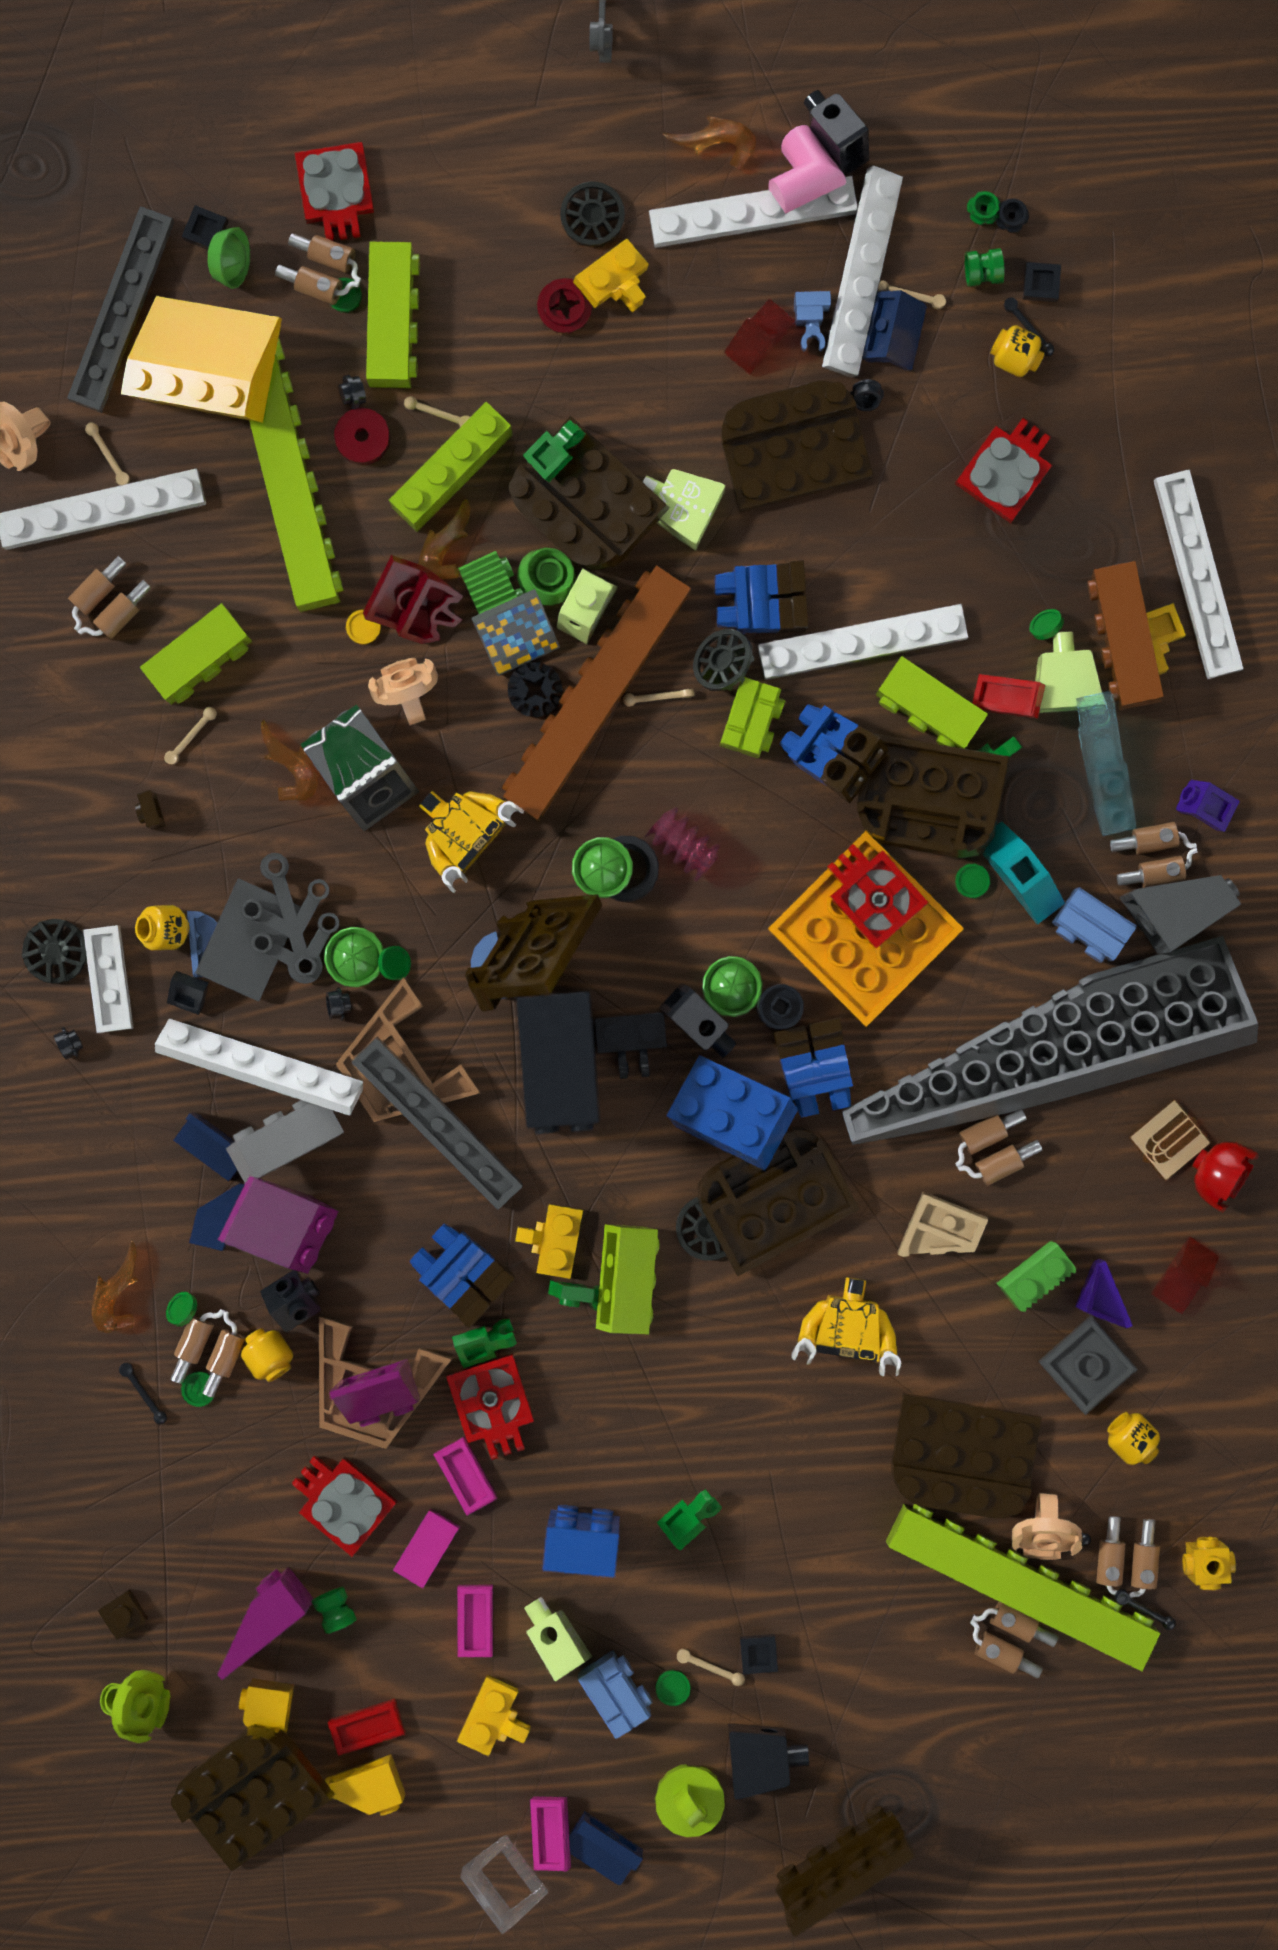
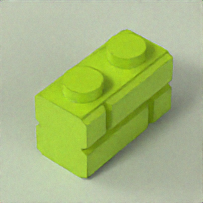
M744 677L743 683L740 681L720 746L759 758L761 751L769 752L774 737V732L768 731L772 718L779 720L785 700L779 698L780 688Z

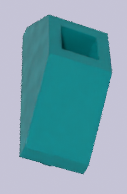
M1002 821L997 824L995 836L983 855L1038 925L1063 906L1065 902L1049 872L1029 846Z

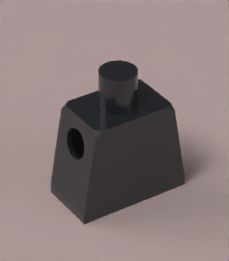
M820 90L809 94L804 100V105L809 111L810 128L844 175L847 176L869 161V129L840 94H833L827 99Z
M681 983L658 1007L705 1051L711 1047L723 1058L735 1047L736 1042L725 1032L729 1024L687 985ZM704 1020H707L708 1025L706 1029L700 1031V1023Z
M728 1724L735 1800L790 1786L789 1768L809 1766L807 1744L787 1746L784 1728Z

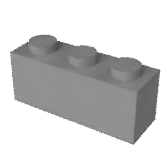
M300 1100L292 1105L295 1111L284 1116L282 1111H279L263 1120L265 1124L263 1128L254 1131L252 1126L235 1134L233 1138L236 1142L227 1147L226 1150L244 1183L246 1184L249 1175L261 1178L344 1133L334 1112L331 1109Z

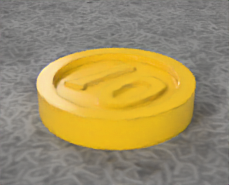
M357 610L349 616L346 622V631L352 641L357 644L367 645L378 638L381 625L365 620L364 610Z

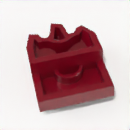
M391 555L363 611L365 620L395 629L399 637L425 644L440 640V634L436 629L438 625L455 627L463 620L448 605L450 603H458L464 596L423 565Z

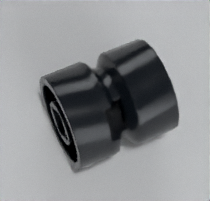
M777 984L767 988L760 995L757 1003V1014L760 1021L765 1026L774 1030H784L794 1026L801 1019L804 1011L800 993L786 984Z

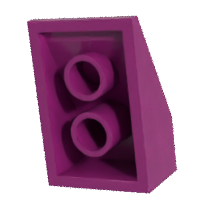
M249 1175L218 1240L288 1269L308 1274L311 1267L317 1261L318 1252L326 1236L332 1230L334 1220L339 1211L309 1194Z
M408 1359L342 1379L329 1392L332 1401L348 1423L359 1422L360 1427L379 1422V1415L392 1411L394 1416L414 1410L413 1404L418 1403L420 1400Z
M289 1567L281 1573L278 1569H275L261 1580V1584L255 1588L258 1594L251 1602L217 1674L221 1680L307 1613L314 1598Z

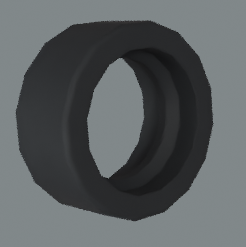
M621 835L613 838V840L620 842L626 849H633L639 852L646 862L647 871L643 882L637 887L623 889L619 894L610 898L619 902H633L641 899L653 889L658 879L659 862L655 851L646 841L635 836Z

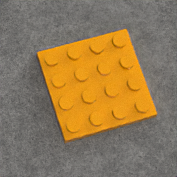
M865 831L853 844L869 862L883 850L929 903L875 949L831 900L830 896L842 885L827 869L767 930L867 1027L964 928ZM848 849L843 853L852 863L856 860ZM838 859L834 862L841 872L846 869Z

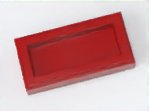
M979 674L972 704L984 712L1038 719L1045 684L1036 681Z
M395 1698L329 1719L328 1721L338 1756L405 1735L406 1732Z

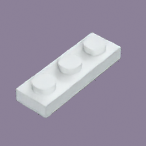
M115 925L83 930L97 1033L134 1029L120 926Z

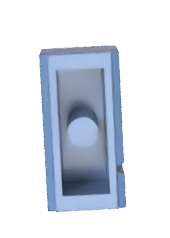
M1080 887L1072 891L1052 921V924L1058 927L1056 934L1072 944L1075 940H1078L1087 947L1084 952L1100 963L1104 959L1109 962L1114 961L1137 927Z
M613 1650L582 1669L578 1673V1681L616 1739L651 1716L649 1705L653 1701L643 1685L637 1688L630 1677L634 1674V1671L625 1656L622 1655L618 1658Z

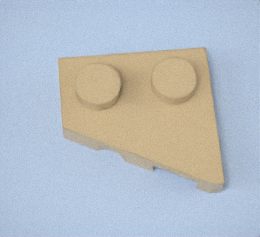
M922 1192L898 1249V1255L907 1257L909 1254L921 1253L936 1255L945 1254L950 1251H956L957 1253L975 1252L988 1218Z

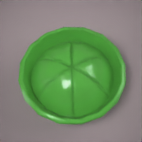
M239 227L218 231L213 236L208 250V268L214 280L230 289L238 288L248 274L250 246L245 232Z
M540 548L530 551L522 558L517 569V580L524 594L535 589L542 605L553 606L566 600L576 582V573L571 560L563 552L555 548Z
M596 837L586 841L576 851L572 860V875L576 884L584 893L588 895L598 894L599 898H609L619 894L628 885L632 876L633 862L628 850L620 842L607 837Z
M349 927L342 929L331 937L325 948L324 961L327 971L335 981L344 986L360 987L367 985L377 978L380 973L378 959L383 951V946L376 935L365 928Z
M734 956L718 959L709 966L703 977L702 984L704 998L709 1006L721 1015L732 1017L746 1014L752 1010L759 1001L763 987L760 972L753 963L742 957Z

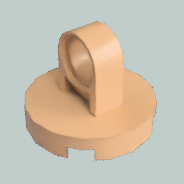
M0 402V463L4 467L9 469L15 466L17 471H21L36 461L38 452L36 438L42 435L51 424L39 407L21 414L13 405L7 402Z
M416 658L397 661L380 670L382 676L376 680L372 677L369 680L368 688L372 699L376 703L381 705L402 704L409 725L426 720L419 697L430 691L438 680L437 671L430 659H425V662L422 664H418Z
M1038 1493L1035 1518L1017 1523L1012 1528V1548L1015 1551L1017 1548H1022L1024 1556L1040 1560L1061 1559V1552L1071 1550V1556H1073L1082 1549V1530L1070 1521L1058 1519V1497L1056 1494Z

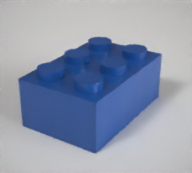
M699 1055L666 1116L676 1128L766 1171L798 1109L791 1098Z
M558 1505L557 1510L551 1509L547 1525L543 1571L615 1578L620 1516H613L612 1510L599 1508L592 1509V1513L578 1512V1507L570 1505Z

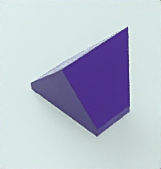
M1102 1259L1093 1261L1075 1307L1126 1329L1132 1327L1133 1325L1106 1261Z

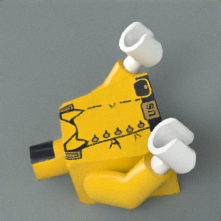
M433 791L427 795L419 806L433 818L425 829L429 834L425 845L432 866L442 877L443 883L451 892H456L453 888V882L456 879L462 878L465 883L468 882L464 873L506 826L505 823L511 827L516 826V823L511 821L510 817L515 811L523 814L524 810L511 801L506 802L492 794L472 791L465 793L463 796L456 793L448 803Z
M846 1277L843 1297L828 1295L826 1300L817 1302L804 1317L798 1343L792 1352L793 1360H796L799 1351L806 1352L808 1355L807 1365L811 1363L816 1352L879 1362L881 1357L879 1367L881 1376L885 1374L886 1365H893L896 1368V1376L900 1374L901 1360L897 1356L896 1335L885 1311L879 1309V1305L876 1302L864 1300L866 1280Z

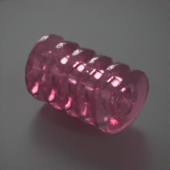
M674 807L666 811L644 837L655 833L652 842L655 847L665 842L666 845L663 850L665 856L676 851L673 862L677 865L686 860L684 872L688 874L697 870L694 881L697 883L719 858L717 854L720 845L717 843L708 848L707 843L710 838L708 834L697 839L696 836L700 827L696 825L687 830L686 825L689 818L685 816L677 821L675 818L679 809Z

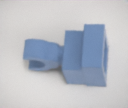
M830 291L795 293V326H806L805 334L801 340V350L803 352L806 351V342L810 338L818 340L819 351L824 349L825 338L820 333L819 326H821L823 321V312H829L831 306Z

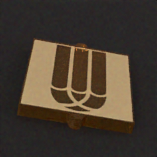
M1176 1099L1171 1100L1128 1136L1130 1141L1144 1156L1143 1161L1150 1163L1164 1181H1167L1197 1156L1202 1149H1205L1212 1143L1196 1124L1197 1119L1190 1117Z

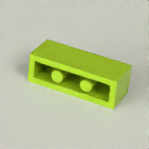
M221 603L140 666V669L168 703L172 704L176 701L179 704L194 693L192 688L202 680L208 682L221 672L220 666L227 660L235 661L248 651L247 645L252 640Z
M902 656L876 693V696L880 698L879 704L894 714L900 711L909 717L907 722L913 728L922 733L928 730L937 736L936 742L939 745L965 749L988 715Z
M605 1224L596 1329L609 1333L649 1334V1327L653 1320V1309L651 1307L652 1293L656 1285V1274L654 1272L655 1258L659 1251L658 1229L643 1226Z

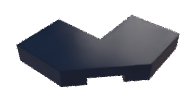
M239 1183L197 1209L189 1243L220 1251L225 1250L226 1244L219 1241L218 1238L245 1186L244 1183Z

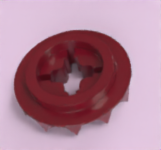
M560 278L551 281L541 290L537 300V310L544 326L552 329L556 334L559 332L571 334L575 330L583 328L591 316L592 304L573 283V279ZM560 294L564 295V299L567 300L568 304L574 303L575 307H571L569 310V319L565 318L561 310H555V307L560 306Z

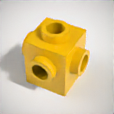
M1216 1537L1197 1538V1542H1186V1554L1182 1556L1183 1571L1195 1585H1200V1589L1217 1590L1221 1589V1584L1231 1583V1573L1236 1571L1234 1552L1229 1551L1228 1546L1218 1541ZM1209 1562H1215V1569H1207Z

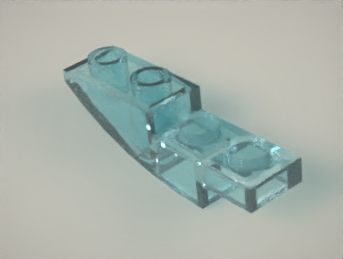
M1111 691L1076 698L1080 721L1078 731L1101 834L1106 836L1137 829L1127 763L1123 760L1114 695Z

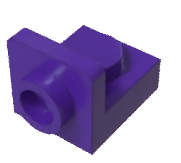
M1190 780L1181 792L1176 810L1182 814L1194 816L1216 831L1225 832L1240 801L1210 782Z

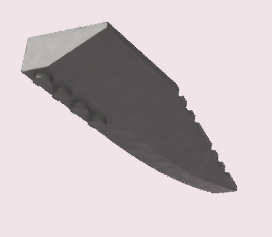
M1220 936L1171 952L1090 974L1079 980V984L1067 991L1063 989L1052 995V999L1036 1008L1032 1006L1023 1011L1022 1016L1009 1023L1003 1022L956 1048V1052L944 1059L940 1057L929 1063L928 1068L911 1077L909 1074L900 1079L896 1086L887 1091L880 1090L844 1110L842 1114L852 1145L944 1128L1049 1103L1257 1043L1258 1021L1224 937Z

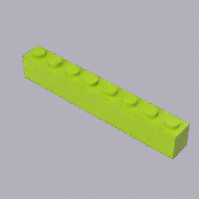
M279 338L263 423L251 420L249 422L295 604L298 610L303 612L339 603L338 592L344 591L339 571H332L330 559L335 558V552L331 538L324 539L321 526L327 525L322 504L316 505L313 493L319 491L314 472H307L305 459H309L310 454L305 438L299 439L296 426H300L302 423L297 405H290L288 393L293 392L289 373H282L279 360L285 359V355Z
M903 1504L886 1539L889 1548L1125 1664L1143 1671L1161 1634L1152 1626L1153 1619L1138 1611H1135L1132 1616L1121 1610L1123 1605L1105 1595L1099 1600L1089 1595L1091 1589L1074 1580L1069 1585L1058 1579L1059 1573L1044 1565H1040L1039 1569H1036L1026 1564L1027 1557L1011 1549L1006 1554L995 1548L996 1542L981 1534H977L976 1538H973L963 1533L965 1527L953 1520L946 1518L944 1523L932 1518L934 1512L924 1506L914 1504L912 1508Z

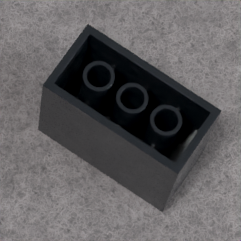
M582 992L516 998L526 1128H534L535 1134L556 1133L560 1130V1125H570L571 1132L592 1130L594 1123L600 1122L601 1113L590 993Z

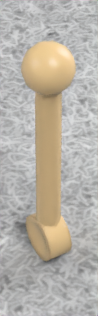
M885 280L879 281L877 292L902 290L919 301L931 303L933 308L937 310L942 309L946 304V299L941 294L932 297L890 286Z
M412 396L404 400V406L408 410L416 408L457 423L460 427L470 418L467 415L458 417L419 403Z
M94 422L88 423L85 431L88 435L93 436L114 470L116 482L120 486L129 484L130 476L120 469L99 435L98 425Z
M694 689L639 696L628 693L623 697V704L631 707L638 702L691 698L695 694Z
M207 707L203 712L204 716L174 751H168L165 754L164 759L166 763L170 765L177 764L179 754L209 720L211 721L216 718L217 712L213 707Z
M681 1648L677 1652V1660L680 1663H693L731 1680L735 1686H741L745 1682V1677L742 1673L737 1672L733 1674L690 1655L689 1650L686 1648Z

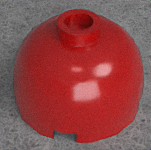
M1230 1141L1216 1144L1209 1152L1202 1149L1192 1167L1197 1169L1194 1179L1196 1191L1207 1204L1223 1213L1229 1207L1223 1202L1227 1201L1228 1197L1235 1199L1254 1168V1165L1250 1164L1249 1160L1258 1159L1259 1154L1245 1145Z

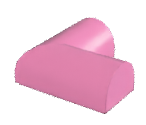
M801 125L795 127L784 137L781 145L782 153L793 169L769 180V191L785 213L846 184L844 173L809 126Z

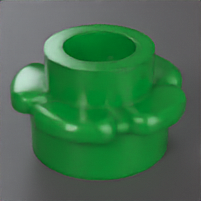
M981 191L976 193L974 198L969 199L967 211L971 214L970 219L978 225L983 223L992 224L997 220L1001 204L993 193ZM981 206H986L987 210L982 211Z

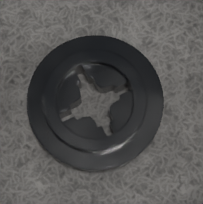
M541 662L525 663L513 672L508 682V697L512 706L519 713L528 717H542L551 713L558 706L563 693L559 675L552 667ZM545 678L541 690L547 698L544 699L542 696L533 695L525 701L529 689L524 680L535 684Z

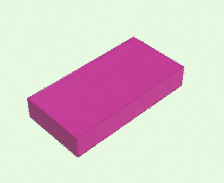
M465 1436L433 1454L466 1515L498 1499Z
M429 1509L393 1571L423 1588L460 1526L434 1510Z
M458 1585V1657H493V1585Z
M533 1797L530 1800L534 1870L568 1871L571 1868L567 1797Z

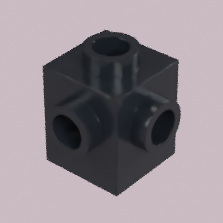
M292 1270L260 1291L269 1314L286 1333L321 1311L316 1299L320 1295L317 1286L310 1277L304 1279L295 1270Z

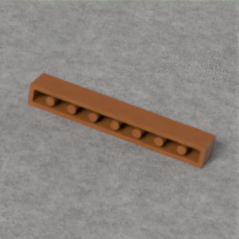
M657 565L651 573L647 570L643 573L635 586L639 592L632 602L627 599L616 615L620 621L614 630L607 628L597 644L601 647L600 651L594 659L590 656L586 659L578 672L582 678L575 688L570 685L559 701L563 707L556 717L552 714L549 715L540 729V732L544 734L537 745L534 743L529 745L521 758L525 764L518 774L512 772L502 786V789L506 791L503 795L504 800L515 803L524 810L525 814L537 822H540L691 593L689 586Z

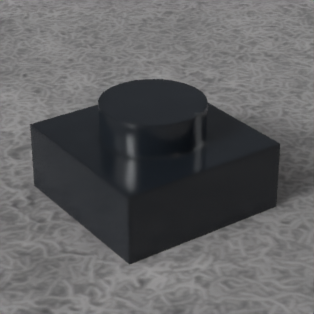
M195 205L182 238L184 241L209 250L213 236L218 231L226 230L229 223L228 219Z
M1027 262L1024 273L1023 300L1057 302L1059 299L1061 265Z
M176 971L170 982L167 1003L199 1015L204 1007L209 983Z
M775 1634L740 1636L743 1675L778 1672Z

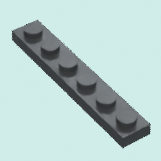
M140 206L67 399L70 402L100 413L103 412L175 223L173 218Z
M378 1036L352 1060L351 1063L497 1210L523 1187V1183Z

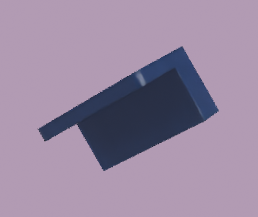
M902 290L877 292L862 359L869 363L891 362L903 370H912L927 308L926 304Z
M189 1113L185 1118L188 1121L173 1141L224 1179L231 1181L238 1170L226 1148L236 1141L198 1113Z
M586 1811L583 1812L569 1834L570 1854L617 1885L623 1883L631 1869L636 1871L643 1860V1849Z

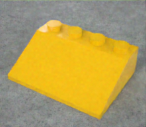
M156 296L127 358L121 394L143 401L263 423L282 318Z

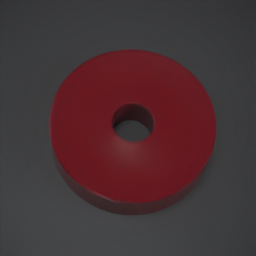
M368 408L352 409L341 416L335 427L334 440L340 454L347 461L356 465H370L380 460L386 454L390 445V431L386 421L379 413ZM364 431L368 433L366 441L360 442L356 440L359 432Z

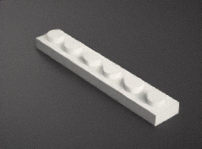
M874 165L867 168L822 365V368L851 378L858 376L903 179L900 175Z
M852 176L845 177V185L788 213L784 212L769 190L649 210L654 246L657 248L857 214L858 208Z
M196 468L0 513L2 548L5 550L206 505L200 474Z
M1190 470L1158 477L1154 480V485L1206 677L1211 679L1241 671L1243 665Z
M958 604L758 644L764 679L767 680L967 640L968 634L962 605Z
M168 1019L155 1042L156 1053L349 1116L363 1091V1081L172 1019Z

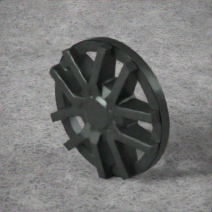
M590 181L575 186L567 193L561 205L560 216L566 234L577 242L578 245L602 247L617 237L624 223L625 211L620 196L613 188L601 182ZM589 189H599L597 200L589 199ZM585 190V202L573 196ZM603 191L607 192L614 199L602 202ZM568 203L579 206V212L567 209ZM618 205L619 212L606 213L607 208ZM566 216L577 220L569 227ZM619 219L613 230L608 221ZM580 225H583L586 228L579 237L574 231ZM601 226H604L609 232V235L602 238L597 229ZM591 230L593 231L597 240L586 239Z
M722 629L708 636L697 649L693 661V671L697 681L710 691L726 689L731 691L733 686L739 681L743 683L745 680L744 676L749 670L751 662H754V657L752 656L753 646L747 637L734 629ZM727 636H730L728 645L726 646V644H727ZM718 639L717 647H710L711 643ZM739 639L743 642V644L738 645ZM705 651L711 653L709 659L702 658ZM701 665L707 666V667L704 669V671L701 673V670H700ZM733 671L735 676L730 679L729 673Z
M48 919L37 923L26 934L22 948V958L28 971L37 979L54 984L64 983L76 977L82 971L87 961L85 940L81 930L74 924L62 919ZM58 924L55 933L52 935L46 926ZM64 926L72 930L65 940L60 938ZM40 929L47 937L44 942L35 936V933ZM75 935L80 940L81 947L69 946ZM31 939L39 946L38 949L29 951ZM70 951L82 952L80 962L68 958ZM41 954L42 960L32 965L29 957ZM65 962L76 965V968L68 975L66 974ZM46 965V976L40 974L36 969ZM53 965H59L61 977L53 978Z
M698 1197L690 1200L678 1215L676 1221L677 1238L683 1249L697 1259H720L726 1256L724 1251H720L719 1241L704 1213L701 1211ZM694 1204L701 1213L697 1220L687 1212ZM684 1216L687 1217L694 1225L682 1229V1220ZM695 1230L697 1237L686 1243L682 1234ZM702 1240V1254L692 1250L690 1246ZM714 1241L716 1254H707L706 1242Z

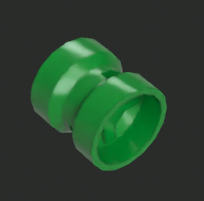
M1001 248L989 249L987 253L979 254L977 251L965 252L964 266L968 287L979 286L982 282L987 281L991 284H1001L1004 282V260Z
M344 1587L332 1589L312 1600L315 1611L322 1613L323 1620L321 1626L325 1634L343 1629L357 1620L354 1610L345 1603L348 1595Z

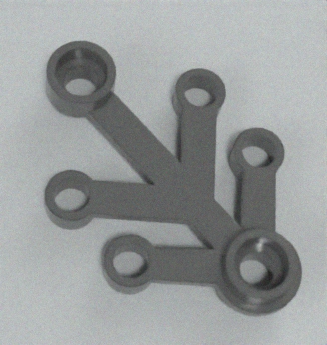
M599 0V22H590V51L598 52L599 63L612 62L613 24H606L605 22L606 0Z
M270 853L262 859L260 870L266 879L272 881L283 919L262 908L260 902L255 899L246 900L242 904L241 914L247 920H256L288 937L293 952L273 943L271 937L262 932L252 937L251 947L257 953H266L287 964L289 975L296 982L303 984L311 983L322 972L323 965L319 954L330 934L339 927V919L335 914H322L318 919L319 929L308 947H306L303 932L320 900L328 896L329 886L324 880L317 879L312 881L308 886V895L298 914H296L285 878L289 870L288 861L282 854ZM272 860L279 861L282 866L280 872L272 873L268 868L269 862ZM319 883L324 886L325 892L322 896L317 897L312 893L314 884ZM254 903L257 905L258 913L255 916H248L245 913V906L247 904ZM329 916L334 919L335 925L333 929L326 930L322 926V920L325 917ZM259 936H263L268 940V946L264 950H260L255 946V940ZM304 959L310 961L312 965L308 973H303L299 970V963Z

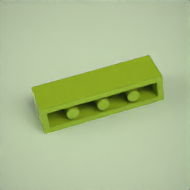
M370 241L366 367V379L369 387L411 388V377L417 378V356L411 355L412 343H418V322H412L413 309H419V289L413 288V275H419L420 256L419 254H414L411 242Z
M485 402L389 499L392 509L418 532L513 436L511 425L490 404Z

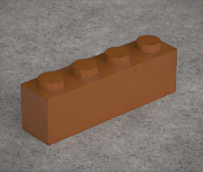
M1136 561L1094 569L1092 580L1087 581L1090 600H1097L1099 614L1094 615L1097 634H1104L1106 647L1101 648L1104 668H1111L1113 681L1108 682L1112 703L1118 702L1119 710L1161 702L1164 695Z

